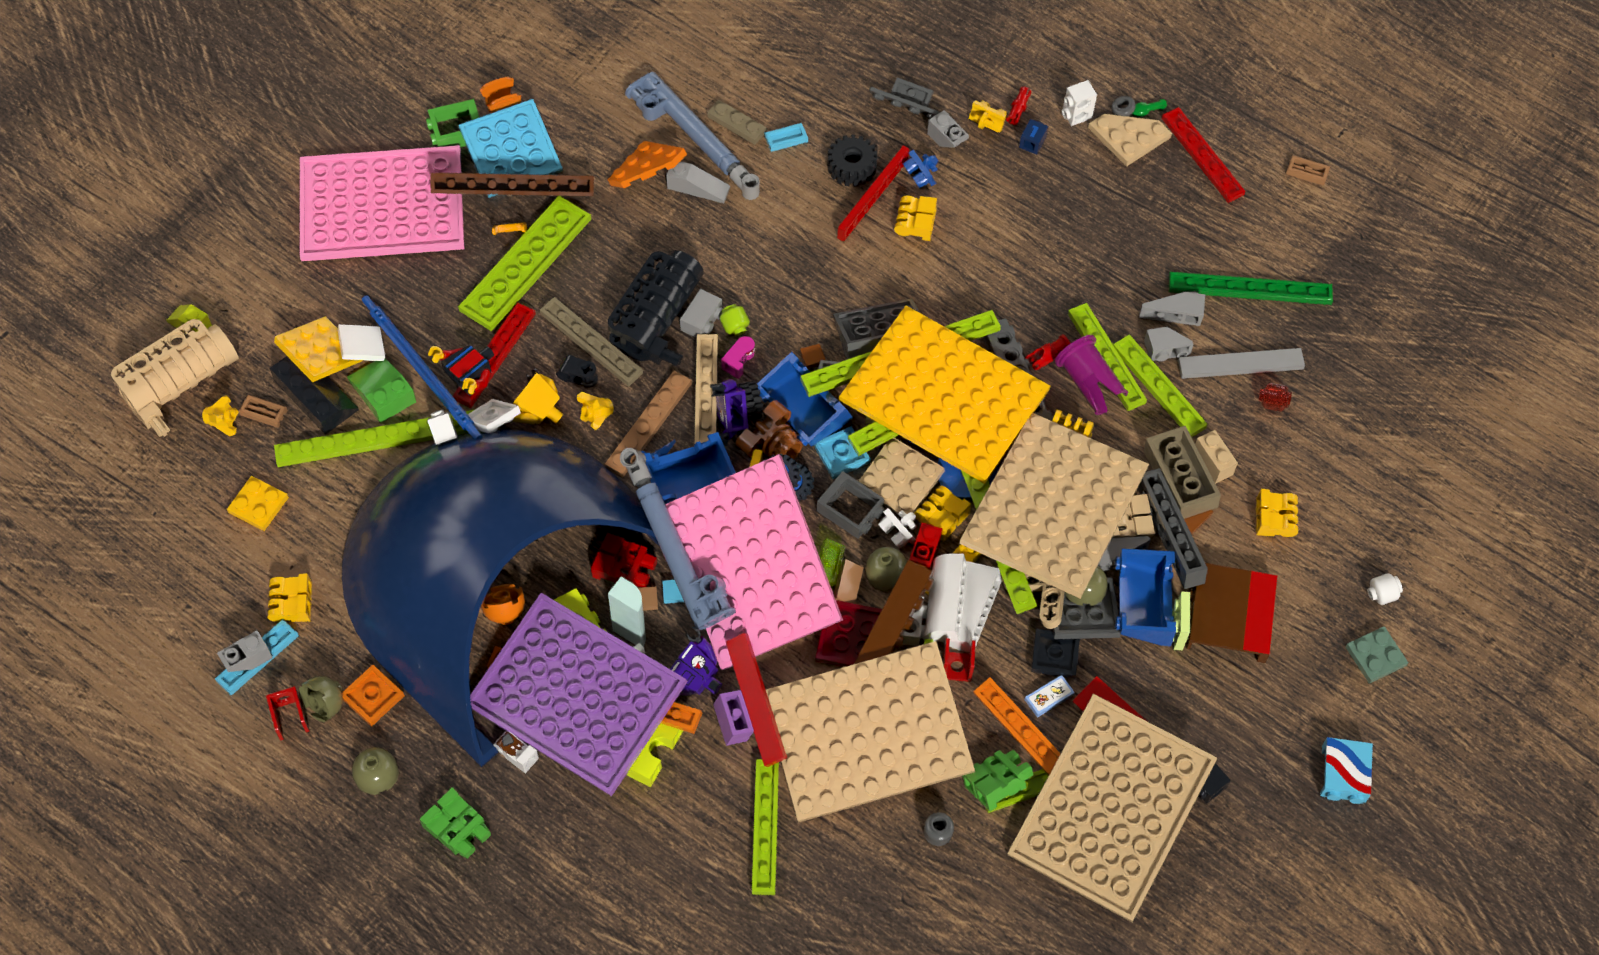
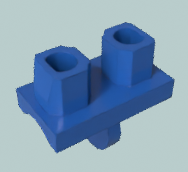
M914 149L910 151L909 155L911 157L903 165L909 174L917 169L921 171L912 177L917 186L921 188L928 183L931 187L935 185L936 182L929 170L931 169L932 172L937 171V157L924 154L922 156L924 161L922 162Z

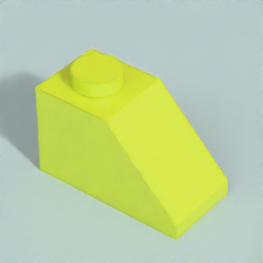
M192 304L180 305L166 320L167 323L176 328L193 319L200 320L206 328L212 326L208 314ZM195 328L191 329L194 332L198 331V329Z

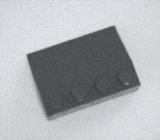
M913 299L834 313L833 318L846 359L848 360L873 351L905 306L919 312Z

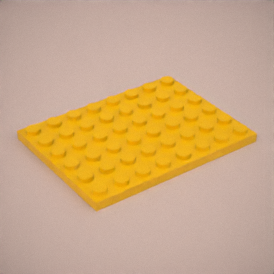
M905 306L839 396V401L985 484L1018 437L1026 421L1035 412L1048 393L1050 385L914 309Z

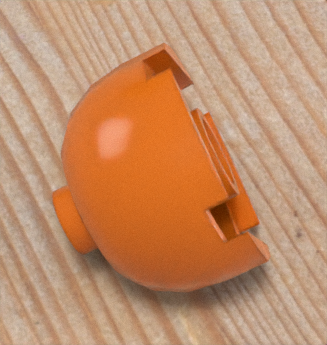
M503 584L490 588L491 593L485 596L481 605L484 615L490 621L501 623L502 625L513 623L522 614L525 607L522 587L519 586V589H516L514 584Z

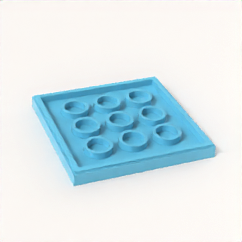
M533 99L459 125L460 132L478 173L554 175L563 172L562 165ZM487 194L488 198L496 196L495 194Z

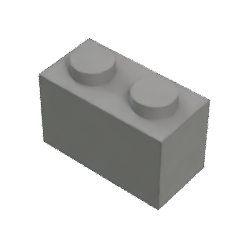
M700 289L680 319L681 331L696 338L697 334H710L714 326L713 323L716 319H720L721 311L724 309L722 308V299Z

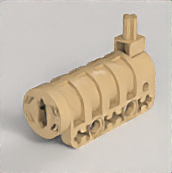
M193 319L114 367L111 376L118 386L123 400L136 417L144 423L147 429L152 427L159 437H165L170 429L163 421L164 417L160 410L162 405L180 397L182 392L194 388L198 385V382L206 377L210 378L216 374L217 370L224 366H229L238 360L239 357L227 336L216 324L206 328L200 320ZM195 328L198 329V331L194 332L191 329ZM182 338V342L180 344H171L173 339ZM159 350L162 354L158 355L155 352ZM140 360L146 361L145 366L141 368L135 367L136 362ZM122 373L125 375V377L122 378L121 376H119V374Z

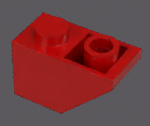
M922 522L909 560L930 568L938 551L943 529Z

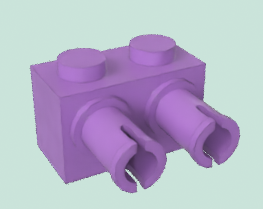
M741 690L720 694L713 705L726 746L747 742L754 730Z

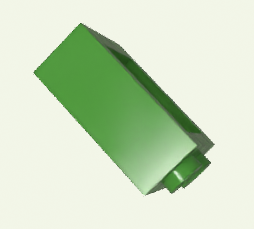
M474 99L428 110L429 118H426L428 130H433V133L430 134L433 146H466L460 131L440 136L437 122L467 115L470 116V120L479 118Z

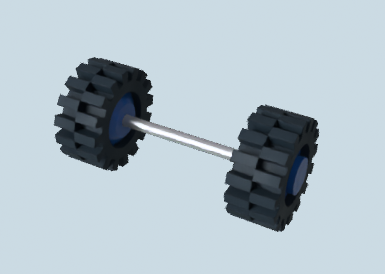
M777 454L782 456L798 501L807 499L806 496L811 495L812 492L810 491L814 489L812 473L808 468L795 462L791 457Z

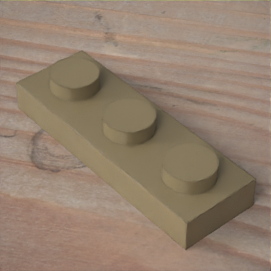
M718 100L707 112L708 118L754 145L767 132V127L721 100Z

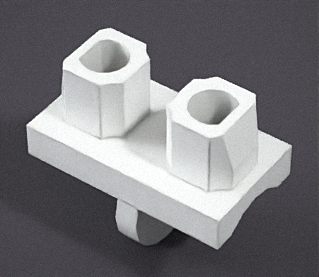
M887 508L884 511L886 516L878 525L886 534L897 527L899 532L891 540L899 549L909 542L913 545L916 539L906 527L909 526L911 530L917 527L913 522L916 515L913 512L906 514L902 510L898 514L902 518L899 521L890 509Z

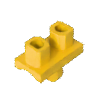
M975 100L968 119L979 123L978 128L980 129L987 127L1000 133L1006 119V111L1002 109L995 110L990 107L989 103Z

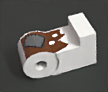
M505 731L494 743L496 749L524 773L539 759L536 749L526 745L509 731Z

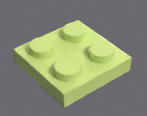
M1181 591L1179 598L1174 601L1172 616H1174V622H1176V634L1173 639L1174 650L1182 651L1190 634V592Z

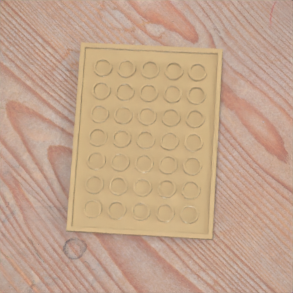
M1032 413L962 535L960 544L1081 599L1149 464Z
M936 641L766 689L787 759L782 761L798 822L975 772Z
M1093 694L1007 854L1133 922L1205 784L1217 757Z

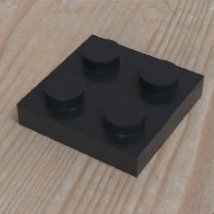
M1036 629L1031 672L1053 676L1062 675L1066 678L1075 679L1080 639H1054L1053 631Z

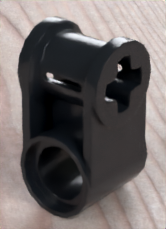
M565 355L556 372V376L559 379L586 388L593 387L598 383L596 366L593 362L579 359L572 355Z

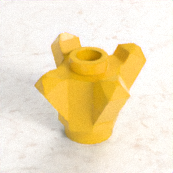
M584 392L577 395V401L583 404L580 419L584 422L590 421V426L594 430L601 426L605 418L613 414L614 406L610 399L598 398Z
M226 395L221 397L212 406L206 407L203 410L202 418L205 424L216 427L230 437L236 435L237 428L233 426V421H235L239 411L229 405L231 400Z

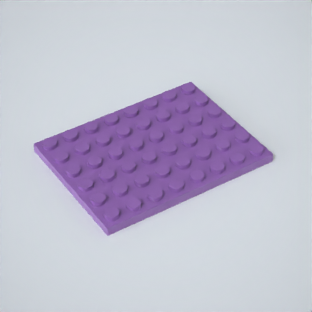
M540 593L470 695L471 708L612 796L688 681L543 593Z

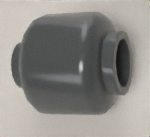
M938 812L933 813L926 819L923 833L925 839L930 844L943 846L952 839L954 823L950 816Z

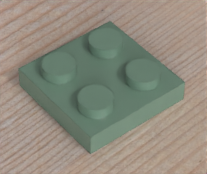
M1385 626L1348 643L1345 647L1369 684L1406 667L1409 663Z

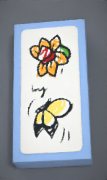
M1061 675L1026 696L1025 701L1034 714L1039 717L1074 696L1075 692Z

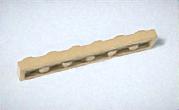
M697 334L695 444L698 441L701 443L707 442L709 440L707 436L716 433L717 403L716 396L711 397L713 389L710 388V384H717L718 334Z

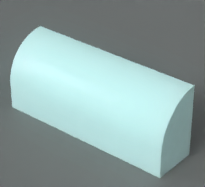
M620 577L608 593L613 631L635 645L640 643L644 646L646 633L641 593L633 583Z

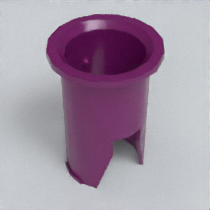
M1086 335L1065 347L1056 357L1055 364L1066 369L1095 411L1094 413L1102 415L1108 412L1102 391L1097 385L1098 382H1101L1115 395L1123 393L1127 396L1128 390L1124 388L1096 348V337L1094 335Z

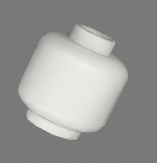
M1387 573L1373 578L1367 591L1372 601L1375 600L1378 604L1385 605L1398 600L1403 589L1398 577H1393Z

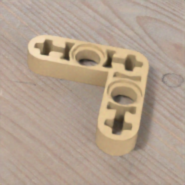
M1025 574L1028 581V579L1032 576ZM1001 577L1002 583H1003L1005 589H1007V588H1006V585H1005V583H1004V580H1003V578ZM1040 580L1034 584L1029 583L1031 591H1042L1040 620L1043 626L1048 629L1058 627L1062 619L1065 591ZM1050 595L1059 596L1055 602L1047 601ZM1049 609L1052 610V613L1054 615V617H1052L1051 620H1047V618L1050 617Z

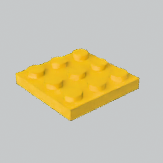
M326 316L277 335L274 339V343L312 382L363 361L342 359L337 328Z

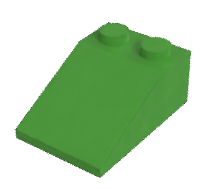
M385 358L384 361H374L347 377L379 423L416 403L411 386L402 374Z

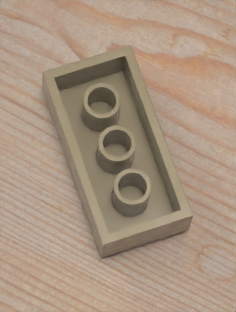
M1186 426L1146 438L1144 453L1153 470L1160 468L1184 519L1218 508L1221 494Z

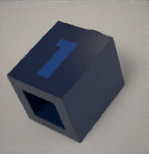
M1030 119L1021 135L1019 148L1037 155L1047 137L1048 126L1042 122Z

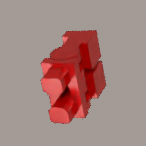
M607 532L600 547V552H598L591 567L592 578L599 580L603 578L616 583L620 577H623L635 586L647 587L650 575L643 573L642 570L643 567L654 570L658 562L657 557L648 553L647 547L627 542L624 538Z

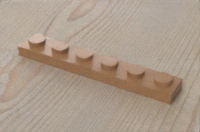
M676 371L672 372L605 463L606 468L622 478L628 471L620 462L622 451L626 448H633L638 451L645 449L692 385L691 379ZM635 454L630 459L631 464L636 460Z

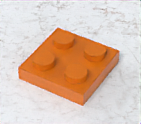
M374 665L370 666L342 692L343 701L371 727L405 696Z

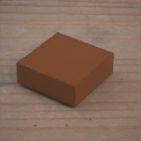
M820 344L800 349L802 360L807 369L818 367L820 360H826Z

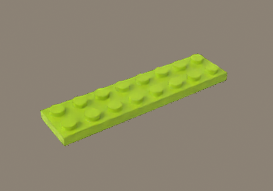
M558 196L458 306L459 311L492 331L589 223L591 214Z

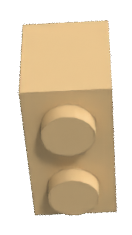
M1216 430L1197 438L1195 445L1215 484L1233 476L1238 462Z

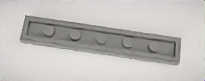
M1301 348L1179 357L1178 359L1181 379L1303 370L1305 367Z

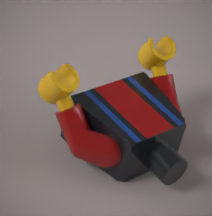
M470 345L453 350H442L437 346L430 348L428 356H433L432 361L438 363L441 360L444 373L469 396L473 395L475 391L485 389L488 386L492 372L488 361L494 357L493 351L488 346L480 352H477Z

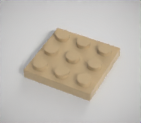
M892 438L887 441L858 482L884 498V506L886 508H889L896 514H899L902 510L908 514L910 512L914 513L920 507L945 472V468L898 439Z

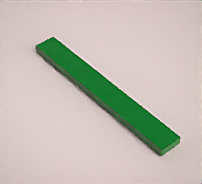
M1182 272L1169 273V293L1197 292L1208 296L1332 305L1333 302L1332 284Z

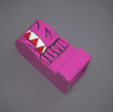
M748 336L739 338L721 359L722 370L739 379L743 375V365L755 355L754 340Z

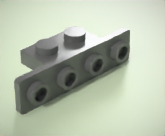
M898 77L891 94L874 87L869 89L871 94H873V98L879 101L889 100L891 105L898 108L902 106L908 107V111L919 115L921 112L927 114L926 117L931 119L940 113L928 108L934 93L933 90Z

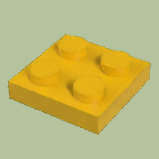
M251 476L229 505L227 511L229 514L265 531L289 497L287 493Z

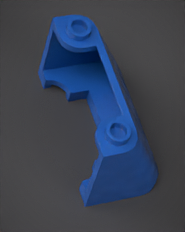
M791 352L757 383L758 390L760 389V396L764 403L778 400L791 411V417L788 422L800 434L797 438L804 446L809 444L812 447L848 424L853 417L828 390L808 397L800 377L810 373V371Z
M718 432L708 435L709 440L707 442L701 443L698 441L694 447L658 457V454L652 457L650 452L644 454L646 465L652 476L650 481L651 483H656L665 504L736 474Z
M1122 549L1120 557L1116 556L1115 569L1119 570V617L1116 616L1115 628L1119 630L1120 635L1160 646L1171 647L1176 634V622H1174V616H1172L1173 572L1171 567L1172 563H1175V552Z

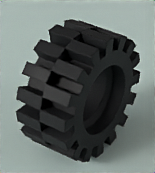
M750 381L737 384V387L744 389L746 393L747 419L761 418L763 404L761 403L760 389L758 390L756 382Z

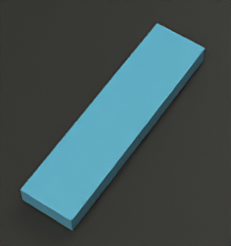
M282 619L262 639L267 645L273 657L272 659H274L299 635ZM272 659L252 670L228 672L225 669L215 680L232 696Z

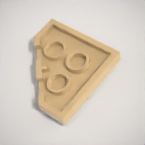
M1110 114L1101 115L1090 122L1088 126L1126 167L1170 139L1172 135L1159 120Z

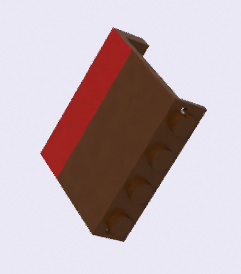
M1205 563L1208 568L1205 584L1194 586L1193 589L1190 588V602H1192L1190 608V634L1187 638L1186 649L1190 650L1192 643L1257 654V662L1266 663L1270 655L1278 575Z

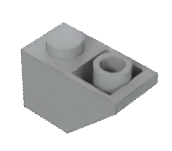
M945 110L929 119L927 134L940 147L954 148L969 138V135Z
M1168 327L1149 329L1144 339L1148 355L1152 361L1187 357L1191 354L1194 345L1192 340Z
M257 630L217 653L228 672L252 670L273 658Z

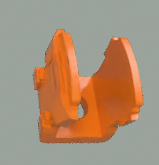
M499 78L483 85L480 89L482 96L485 97V104L490 114L521 103V95L519 96L517 93L511 94V87L514 84L513 78Z

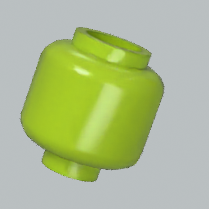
M732 304L721 311L720 321L727 334L739 336L747 331L746 327H748L750 321L742 306Z

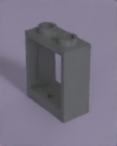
M843 471L817 501V512L857 539L862 534L868 533L874 519H879L885 510L884 498ZM845 490L873 507L859 525L831 507Z

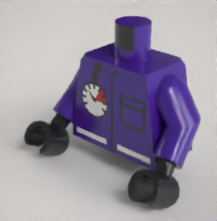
M732 379L719 384H710V388L713 389L711 397L716 396L718 418L725 427V430L719 433L724 446L728 445V440L739 430L748 429L746 393L744 389L737 387L736 382Z
M692 626L696 634L690 637L685 633L691 642L670 670L688 681L679 695L692 696L694 693L700 695L705 688L716 694L720 690L722 683L714 678L718 672L714 649L701 636L700 631Z

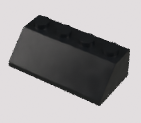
M288 356L270 367L274 381L325 435L359 411L358 407L328 376L312 382Z

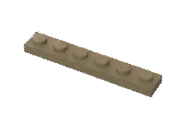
M555 297L540 309V314L628 387L643 374L642 368Z

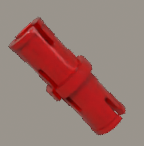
M1021 87L1016 99L1012 101V108L1006 118L1009 124L1017 125L1022 112L1026 110V103L1032 94L1031 90L1028 91L1029 88Z

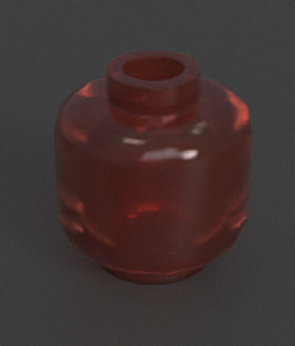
M1268 383L1265 389L1262 388L1260 390L1259 401H1262L1265 409L1282 412L1290 406L1292 392L1289 391L1286 385Z

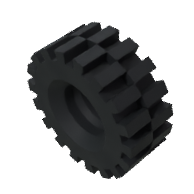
M845 135L843 140L838 138L836 143L830 145L827 167L833 180L837 178V183L839 184L845 182V186L849 187V184L852 183L853 187H856L859 182L861 185L866 184V179L868 181L872 179V175H875L877 169V151H875L874 144L870 145V140L863 141V136H859L858 139L855 138V135H851V138ZM849 156L858 157L860 161L856 163L847 162L845 158Z

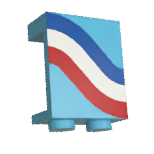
M1327 737L1322 745V754H1325V779L1320 796L1327 797V799L1333 801L1344 799L1350 800L1354 804L1366 803L1371 796L1373 744Z

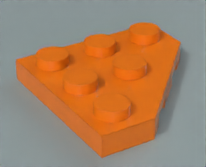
M644 141L608 178V182L611 186L626 188L631 186V181L639 178L643 181L657 175L656 171L665 167L667 170L676 167L687 153L681 147Z

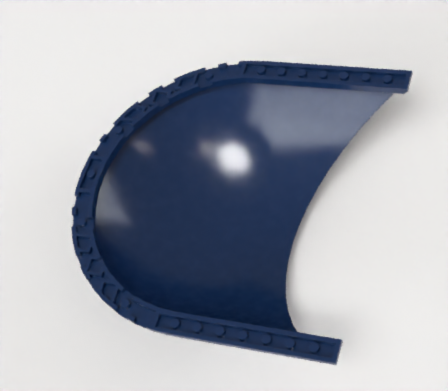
M498 429L493 433L479 431L483 437L474 439L469 433L458 435L455 439L437 445L436 443L411 455L377 484L360 507L351 525L342 560V586L345 604L354 629L364 646L375 660L480 767H483L499 752L474 725L469 688L470 651L473 631L480 607L491 584L502 568L520 550L536 539L554 531L574 526L608 525L624 527L645 533L659 546L640 503L641 500L608 468L593 456L563 440L524 430Z

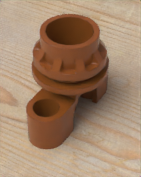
M774 400L763 410L767 416L763 422L757 421L755 424L757 428L753 432L746 428L738 437L736 446L749 457L753 456L755 449H763V453L769 457L773 454H782L795 459L802 449V442L797 439L796 432L786 424L791 417V411L778 400Z

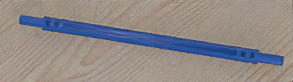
M364 296L362 302L370 310V315L444 404L458 424L461 425L462 429L467 430L474 439L483 437L474 426L473 420L404 338L379 306H376L369 296Z

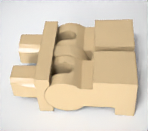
M1147 494L1133 496L1112 538L1149 536L1151 538L1155 534L1152 516H1148L1151 511Z

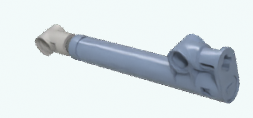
M655 72L646 74L628 86L625 95L636 102V106L642 111L644 119L653 121L667 113L725 175H730V179L742 190V195L745 199L754 200L759 196L760 181L758 176L750 174L744 166L740 165V161Z
M633 448L624 449L620 454V462L626 467L634 486L638 487L636 494L639 500H641L640 503L695 627L699 631L704 630L736 613V609L731 608L728 602L725 581L714 575H705L698 579L663 498L659 493V489L656 483H651L650 481L652 476L646 465L644 453ZM635 454L636 460L631 464L630 459ZM715 580L716 587L711 591L710 583Z

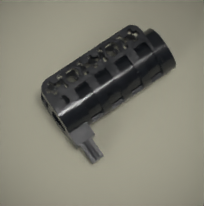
M672 250L668 254L660 251L653 252L608 318V329L611 332L609 336L610 343L623 354L638 361L650 360L659 365L664 360L675 366L680 365L683 355L668 349V342L662 338L704 275L701 264L691 255L679 250ZM645 274H649L646 280L642 278ZM624 305H629L626 311L622 310Z

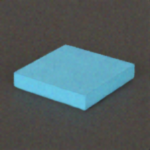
M852 426L827 436L814 445L832 479L837 478L842 471L849 473L871 463L867 452L858 456L848 441V436L855 432Z

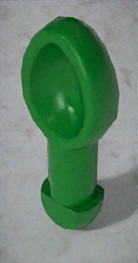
M1161 99L1153 103H1137L1131 115L1136 117L1146 116L1152 110L1165 109L1167 102Z

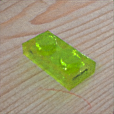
M826 538L823 540L819 557L829 584L833 587L837 583L846 546Z

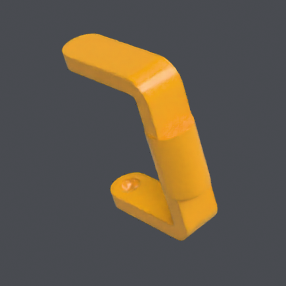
M527 223L495 225L492 228V234L497 235L500 232L522 231L523 233L527 231Z

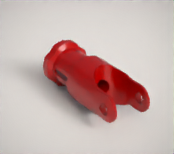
M1062 334L1059 336V339L1052 343H1046L1027 355L1025 359L1028 360L1029 364L1035 361L1032 368L1033 370H1038L1054 361L1058 354L1071 343Z

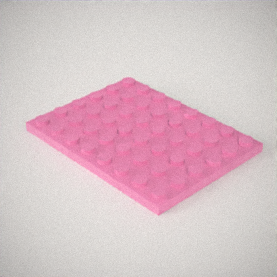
M460 146L300 157L301 261L465 249L463 195L431 193L430 177L431 172L462 173Z
M776 455L665 504L698 579L705 575H714L722 578L726 584L725 590L728 594V602L731 608L736 609V613L706 628L721 670L733 666L726 641L743 633L748 634L756 657L843 620L781 455ZM715 580L710 583L711 591L716 587Z

